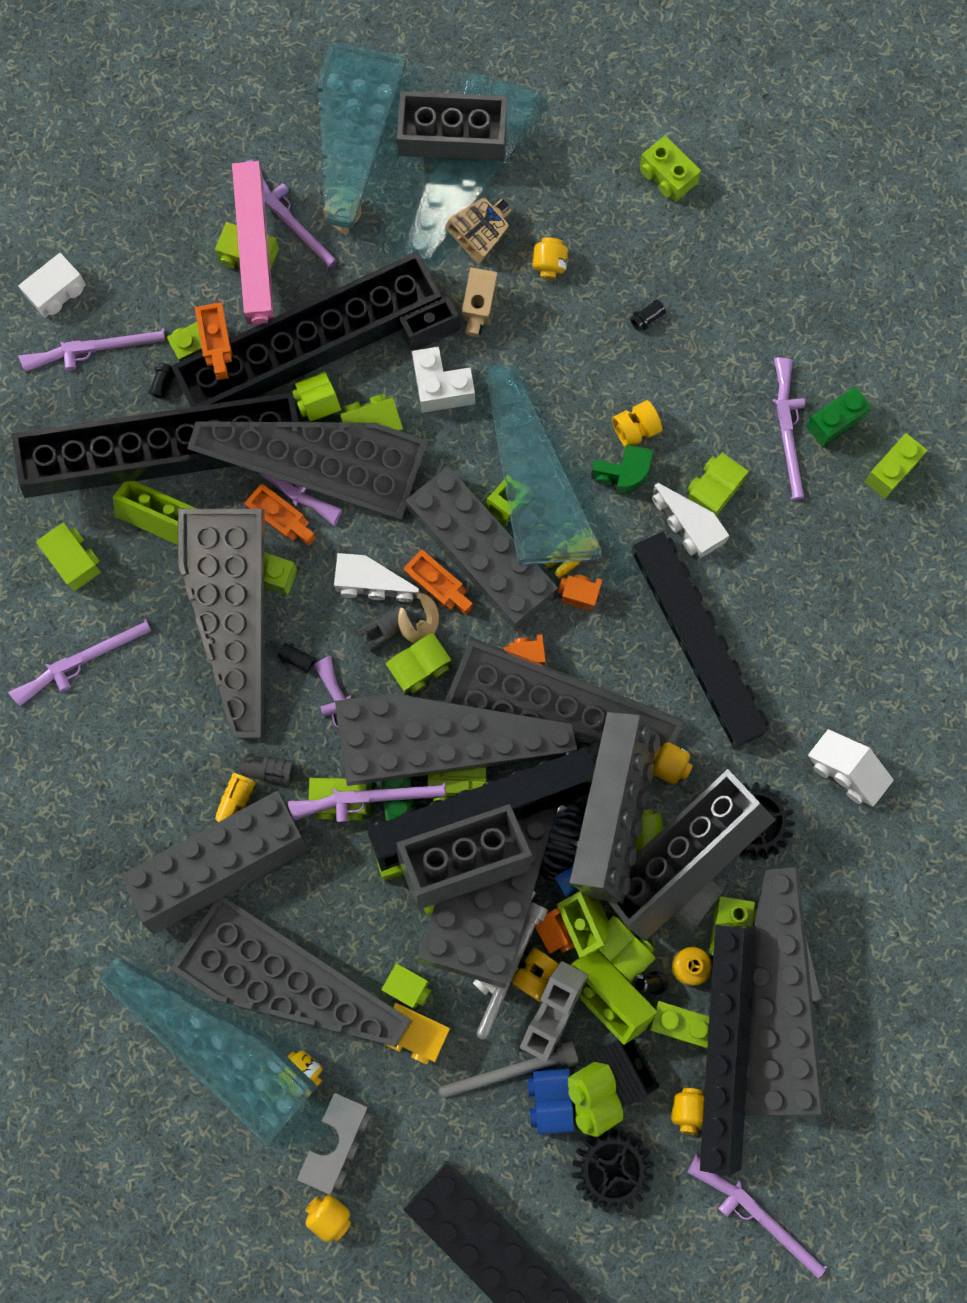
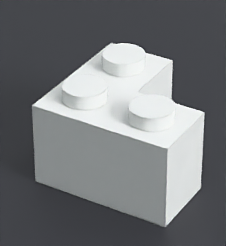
M439 347L412 351L422 413L475 404V390L471 368L443 372Z
M829 729L807 755L815 765L813 769L824 778L833 777L837 783L847 789L846 795L858 804L864 802L874 807L894 781L869 747Z

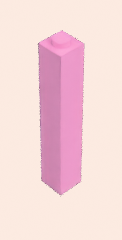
M259 161L232 163L244 315L248 324L258 326L262 323H268V320L275 317L263 175Z

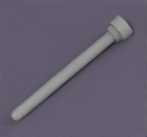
M530 902L506 988L496 986L477 1030V1037L484 1040L488 1037L535 925H539L540 920L544 921L548 911L546 908Z
M573 1041L561 1044L562 1047L556 1048L557 1052L552 1053L547 1062L534 1058L446 1084L439 1088V1095L444 1098L556 1064H561V1066L567 1065L568 1067L578 1065L579 1061Z

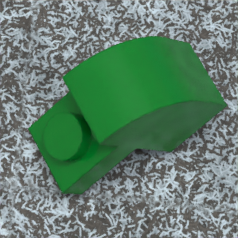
M626 445L622 465L594 460L591 478L596 479V482L601 485L617 483L615 494L634 492L643 485L647 478L653 450Z

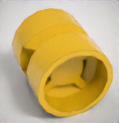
M648 400L633 406L632 412L625 410L612 417L614 430L624 447L626 445L635 446L642 442V437L649 439L663 430L658 413Z
M533 947L524 960L526 967L518 969L511 983L542 1004L540 1001L551 975L559 964ZM538 968L544 971L541 978L534 974Z

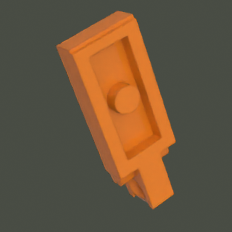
M219 302L195 307L201 347L207 366H214L217 380L227 379L226 363L232 362V351L223 304Z
M263 483L259 485L244 503L248 509H265L264 522L285 538H289L291 541L299 538L308 546L316 539L314 533L306 527L309 522L305 519L304 515Z
M421 549L403 568V572L449 610L455 606L466 616L473 609V603L464 596L467 590L463 587V584L424 550Z

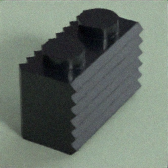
M445 296V299L435 301V304L431 303L430 306L421 307L420 311L416 310L415 313L411 312L410 315L401 316V331L412 352L460 331V318L450 298Z
M616 1039L592 1053L595 1062L607 1064L611 1068L616 1082V1094L622 1108L648 1096L659 1088V1083L656 1082V1077L653 1076V1072L650 1070V1066H648V1061L642 1055V1050L639 1049L635 1039L625 1045Z

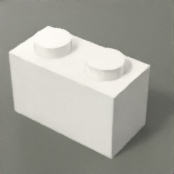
M61 253L57 254L18 285L24 296L44 318L58 313L63 303L70 298L78 297L82 293L83 287L86 286L79 272Z

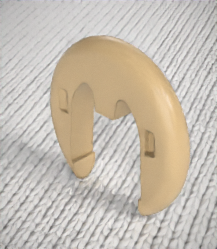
M418 593L417 596L425 610L427 622L420 620L416 624L417 631L412 626L405 609L401 607L399 610V628L403 636L412 643H416L432 632L435 634L439 623V613L435 602L431 597L423 593Z

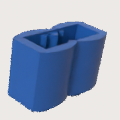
M569 1069L534 1071L533 1078H527L529 1097L535 1096V1109H530L531 1128L537 1127V1134L574 1131L572 1100L568 1093Z

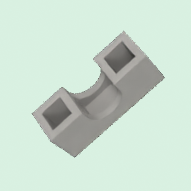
M561 961L548 981L540 1000L542 1004L527 1029L520 1045L521 1049L547 1062L561 1038L588 974Z
M339 1092L334 1093L322 1122L331 1125L338 1132V1147L332 1153H321L311 1149L297 1178L298 1181L329 1195L333 1193L335 1188L341 1189L347 1172L343 1171V1167L347 1159L353 1160L359 1147V1143L355 1142L359 1130L365 1132L372 1116L367 1113L369 1105Z

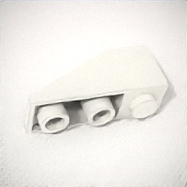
M659 483L654 486L652 500L655 506L660 511L664 509L669 517L667 522L670 528L675 533L679 531L684 538L683 546L690 555L695 554L699 560L727 542L729 534L713 512Z
M337 554L334 587L336 592H340L341 596L356 598L357 594H365L373 600H384L385 596L396 597V600L400 602H413V598L418 599L419 588L366 555Z

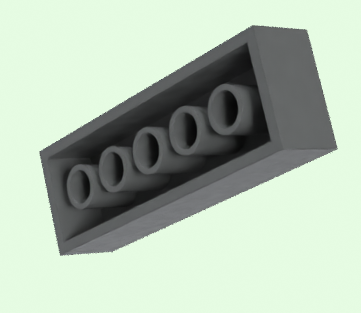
M449 466L445 467L405 500L407 511L514 631L557 596L558 587Z
M607 712L570 878V884L591 899L624 903L625 895L630 891L631 881L629 875L631 866L636 862L637 852L635 846L637 837H640L643 824L641 818L643 809L648 805V784L653 779L654 756L660 748L659 735L640 715Z
M727 769L637 853L636 862L631 866L629 875L631 881L630 891L625 895L624 903L608 901L625 925L646 941L776 819Z
M277 790L123 873L121 876L141 923L154 935L310 849L296 821L293 820L287 803Z

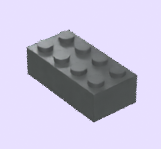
M400 91L397 129L399 156L504 161L507 96Z
M510 804L397 842V857L418 910L531 871L532 853Z

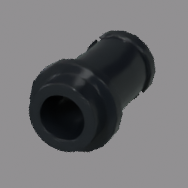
M656 299L641 311H635L630 318L631 324L637 331L647 330L650 323L666 314L665 307Z
M159 363V366H156L154 369L156 374L148 394L164 400L170 381L176 375L171 365Z
M284 643L277 658L281 659V663L285 664L287 662L306 674L309 673L316 659L294 648L293 643L290 645Z
M654 971L649 975H636L632 986L635 989H639L637 991L640 994L652 993L660 995L668 988V979L662 972Z

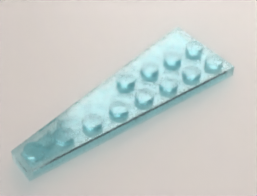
M514 365L487 366L486 378L518 564L600 559L602 555L601 548Z

